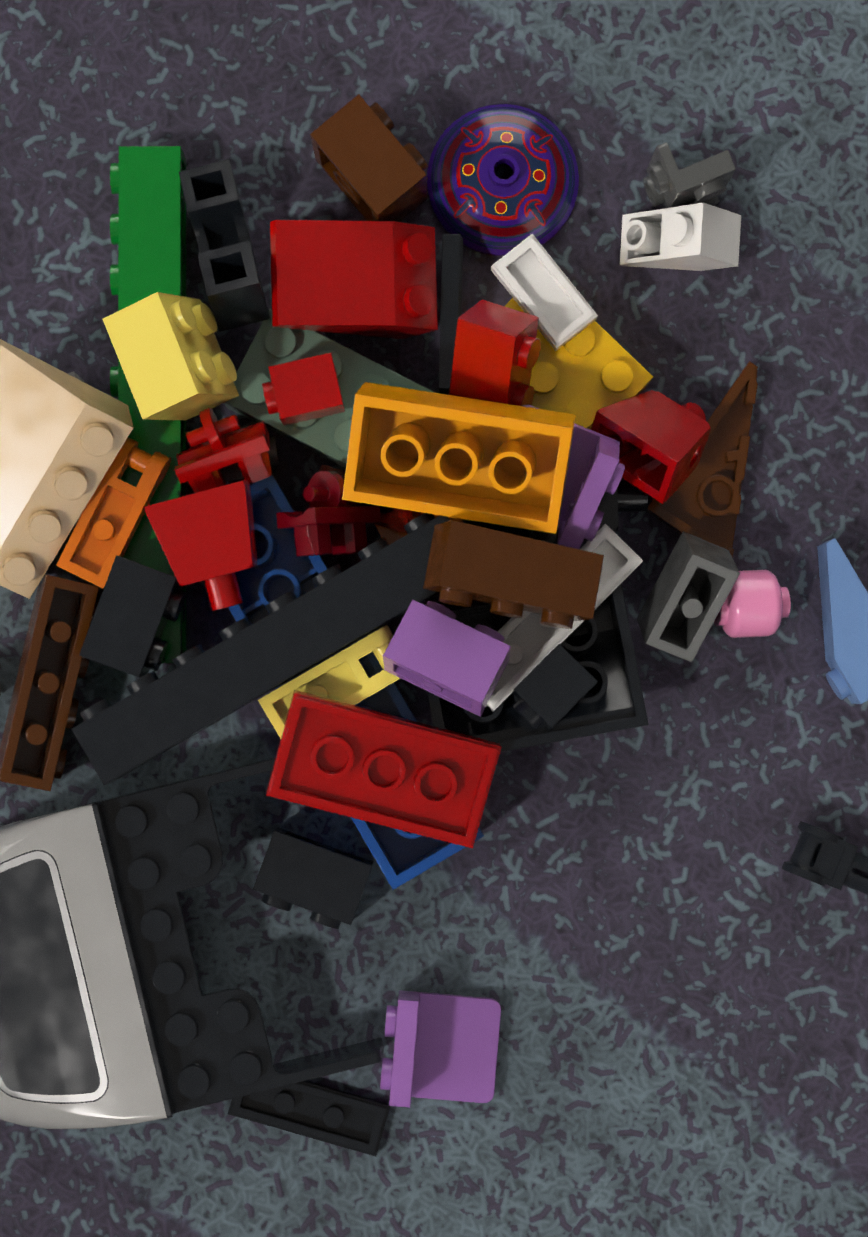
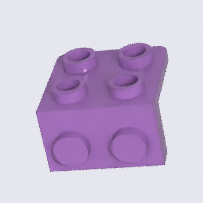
M523 405V407L536 408L532 405ZM576 423L573 432L561 515L557 528L559 529L557 544L579 549L584 539L592 542L595 538L604 512L597 510L605 492L611 495L615 493L624 473L625 465L619 463L620 441Z
M399 990L398 1006L387 1005L385 1037L395 1038L393 1058L383 1057L380 1089L390 1090L389 1106L410 1108L411 1097L475 1103L490 1102L494 1097L501 1017L500 1003L494 998Z

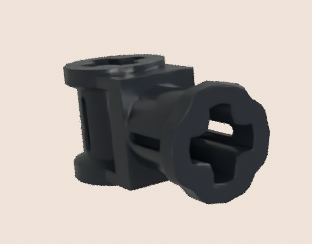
M800 821L798 829L801 831L800 837L790 861H784L781 869L822 886L826 884L841 890L844 885L866 894L868 899V877L852 872V869L856 868L868 873V856L856 852L858 846L843 841L842 837Z

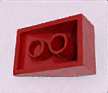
M274 220L270 222L272 327L405 339L438 330L435 227L395 221Z

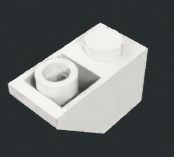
M704 202L624 214L622 217L620 265L693 271L737 267L739 262L741 215Z

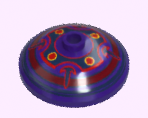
M511 104L480 107L454 121L437 141L432 151L427 171V189L430 204L442 227L449 234H461L463 245L467 248L493 256L506 255L531 234L536 237L541 245L552 239L570 217L579 187L576 157L570 143L561 130L540 113L529 108ZM501 164H506L513 169L514 174L509 179H500L494 173L495 168Z

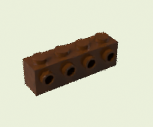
M44 575L38 585L0 745L1 782L51 792L53 779H61L67 756V749L61 748L65 728L72 729L77 716L79 699L73 698L77 678L84 679L90 659L79 656L100 600L97 597L98 586L50 575Z

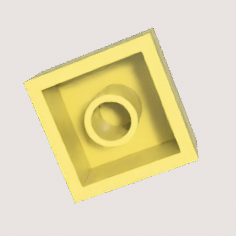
M156 292L102 319L143 420L186 421L199 415V412L204 409H212L239 396L234 381L237 380L236 369L229 356L221 351L214 334L217 331L215 317L210 308L201 302V299Z

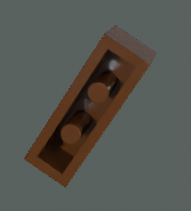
M450 520L436 524L434 527L423 589L440 592L439 601L443 603L471 607L472 600L491 603L490 612L497 615L522 618L523 611L541 614V624L572 629L573 621L593 619L604 555Z

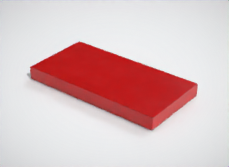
M294 690L266 796L473 849L502 747L499 743Z

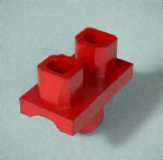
M211 408L204 409L199 412L202 427L186 433L187 440L193 448L177 453L178 466L174 469L180 484L188 481L195 493L227 485L220 469L234 463H238L244 480H249V483L258 482L272 475L269 455L270 434L264 421L241 429L235 414L217 420Z

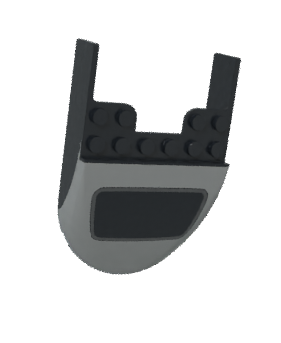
M275 758L0 826V1120L26 1127L45 1129H87L137 1124L173 1117L177 1112L382 1061L383 1041L382 1038H377L274 1064L261 1009L253 995L240 988H229L202 995L178 892L204 886L212 882L220 873L223 865V852L211 807L209 791L213 785L271 771Z

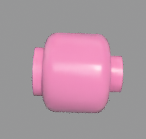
M769 570L739 571L740 574L720 609L714 624L722 626L724 632L732 638L767 637L773 635L778 630L781 619L787 618L790 614L791 601L788 588L780 587L776 576Z

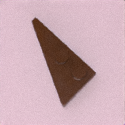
M750 361L707 420L711 431L696 469L665 503L662 504L653 498L647 508V512L680 535L684 531L729 550L732 558L734 554V549L732 548L737 515H739L741 505L742 480L745 477L750 442L749 430L752 409L755 404L758 386V367Z

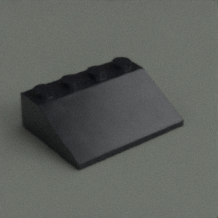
M622 584L594 611L593 619L585 620L561 644L598 682L550 731L543 724L537 729L529 725L513 708L519 701L513 694L494 712L486 705L480 717L427 691L433 726L499 743L502 747L500 752L648 726L649 723ZM472 600L471 607L439 602V604L455 613V620L472 628L480 624L498 632L512 618L491 613V603Z

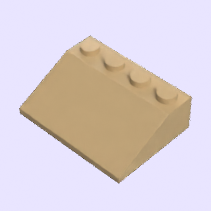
M1 339L0 586L30 599L134 427L127 404Z

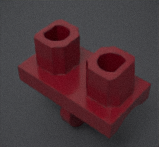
M319 471L313 475L308 486L303 491L304 499L311 508H307L306 511L276 513L278 529L294 528L296 557L332 553L333 555L354 554L367 547L365 524L381 522L380 506L345 507L347 500H342L344 487L342 476L335 471Z

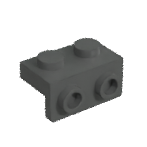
M665 142L656 146L647 168L649 176L643 178V183L647 196L654 207L661 204L662 209L703 202L715 206L720 202L718 195L727 190L726 186L736 168L729 151L726 150L679 170L669 145Z

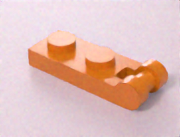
M128 437L83 510L56 566L104 589L116 555L124 556L145 513L144 507L149 505L157 487L164 479L169 469L171 458L158 451L152 455L139 449L138 442ZM128 466L143 473L136 487L121 480Z

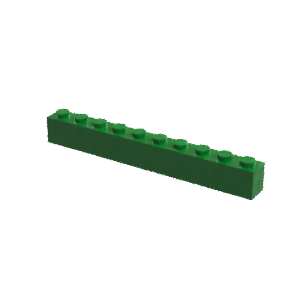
M119 146V163H111L110 165L112 194H119V214H111L110 216L112 245H118V264H112L110 267V289L112 295H118V311L156 292L187 297L186 202L179 176L180 171L186 170V157L181 146ZM118 359V366H111L110 392L112 397H118L119 401L129 406L134 428L128 437L138 442L139 449L152 455L158 451L171 458L169 469L157 487L149 505L186 496L187 482L180 484L174 469L178 466L177 453L187 450V420H143ZM128 466L121 480L136 487L143 473ZM145 512L123 558L175 577ZM187 585L181 586L179 589L186 592V598L176 622L168 620L161 638L168 642L161 664H174L173 659L187 651Z

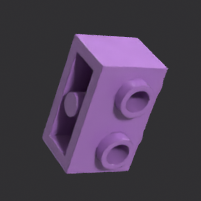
M412 599L383 654L384 671L481 717L509 662L511 646L504 643L505 638L500 633L487 626L477 624L475 628H472L455 620V613L439 603L428 601L424 605Z

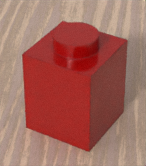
M331 352L268 367L271 381L262 383L269 415L279 413L280 420L284 426L345 412Z

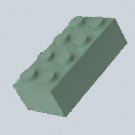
M269 309L270 319L262 322L236 372L237 380L234 381L239 396L224 404L228 409L255 423L264 421L267 429L346 469L355 393L364 382L427 392L433 391L315 331L272 327V309ZM331 352L345 412L285 426L280 420L279 413L269 415L262 388V383L271 381L268 367Z

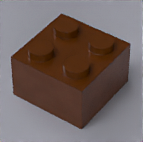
M358 94L310 134L315 158L366 221L400 222L427 200L428 177L424 170L428 165L420 152L410 142L402 146L391 133L395 126L383 108L376 102L369 106Z

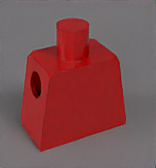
M650 390L599 409L596 412L591 430L620 441L619 463L625 465L622 478L663 504L696 469L711 427L706 421L705 413L699 405L688 402L681 406L659 391Z
M242 480L144 507L149 522L180 586L204 581L212 611L243 603L235 572L257 566L256 539L249 480Z

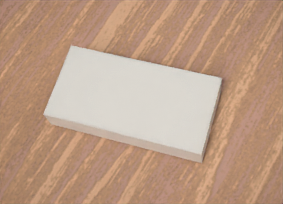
M533 234L491 266L493 274L521 309L527 314L539 317L537 329L555 351L598 317L596 312Z

